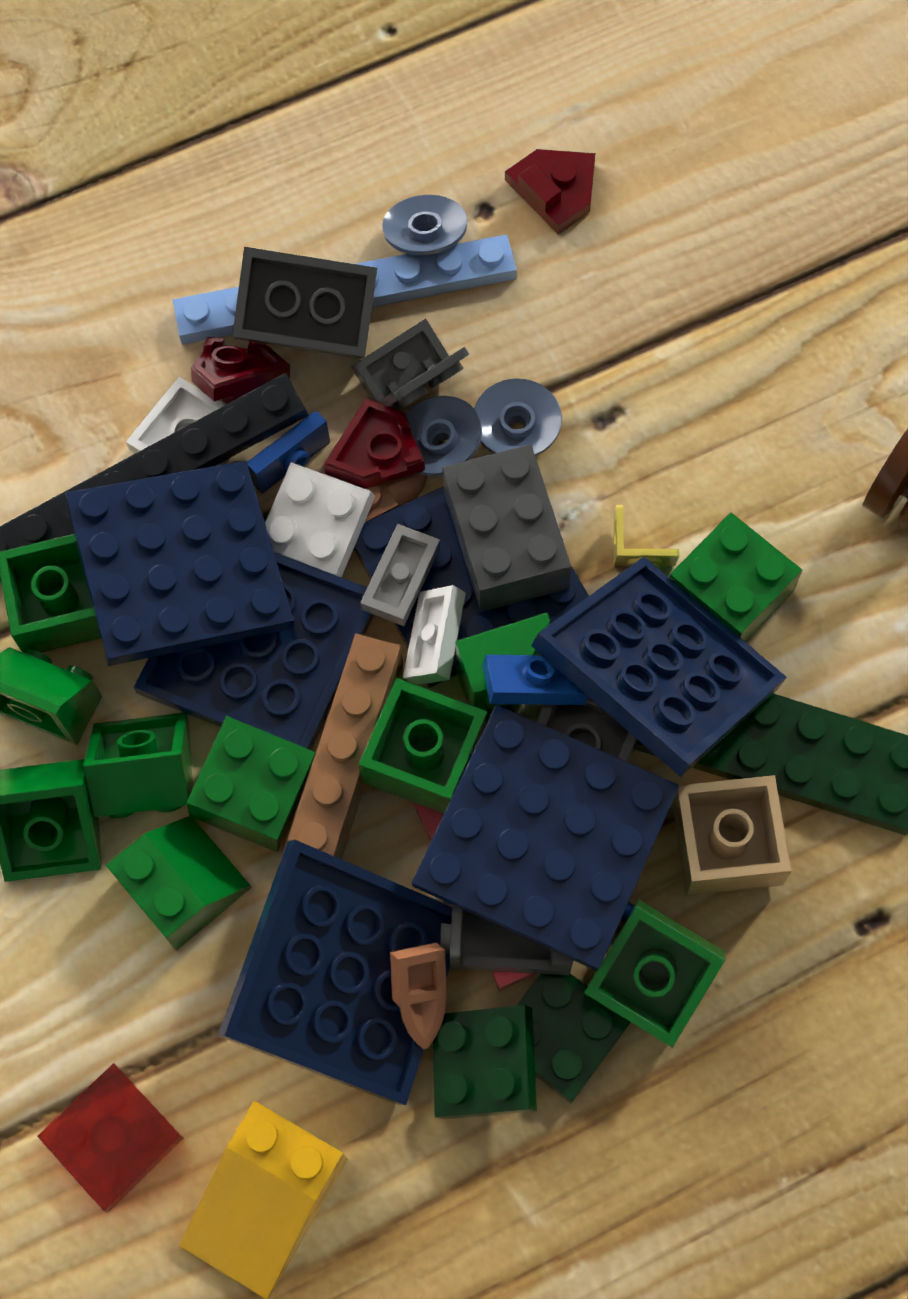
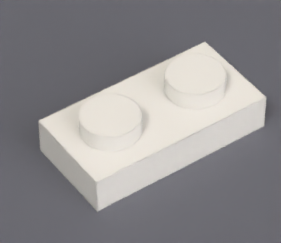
M451 585L419 593L403 679L414 685L450 679L456 647L455 641H457L466 592Z

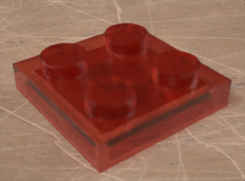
M115 1063L106 1069L37 1136L99 1207L107 1213L184 1139Z

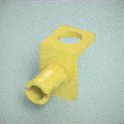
M616 505L613 515L614 566L630 567L642 557L648 559L658 569L662 566H675L679 559V549H624L623 505Z

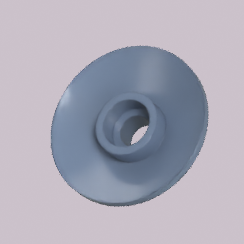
M439 195L413 196L398 202L386 213L382 223L383 235L386 241L400 252L411 255L437 254L450 249L463 238L467 230V216L464 209L450 198Z
M516 378L500 381L485 390L474 407L482 425L481 444L493 454L532 444L535 456L540 455L552 446L561 430L562 413L557 399L546 387L531 380ZM519 422L522 423L525 426V428L512 429L509 426L513 423Z
M437 396L418 403L406 413L411 432L425 463V470L418 472V474L425 476L443 475L442 467L468 461L477 451L482 438V425L477 412L466 401L453 396ZM447 440L444 444L437 446L441 441Z

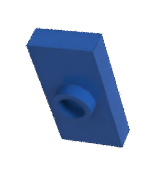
M317 411L313 412L247 461L253 485L261 494L285 477L290 463L305 467L310 457L330 443L327 421Z
M485 655L482 668L490 704L585 705L588 696L543 656Z

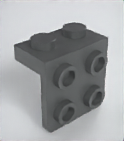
M425 318L352 365L351 368L372 401L383 404L386 407L391 405L392 408L399 410L427 393L423 386L426 382L430 388H433L463 370L464 368L460 360L468 356L469 353L463 347L449 356Z

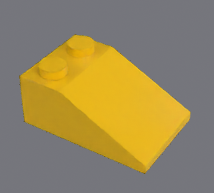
M254 1100L228 1143L179 1246L261 1297L269 1299L348 1158L343 1152Z

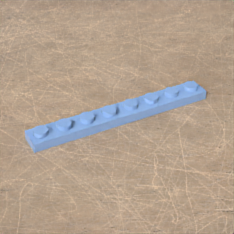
M507 234L456 244L448 250L432 255L403 254L357 263V265L378 268L372 307L517 279V269ZM239 286L172 299L182 345L203 341L207 337L219 338L233 334Z

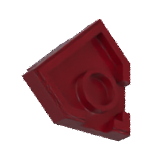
M536 149L505 171V181L559 234L590 212L596 153Z
M207 337L201 356L195 360L191 367L192 382L214 402L222 399L226 404L284 373L290 378V364L266 344L249 342L248 348L225 345V339Z
M365 398L325 461L324 470L327 475L366 489L424 471L425 463L411 432L405 412L386 407L383 404Z

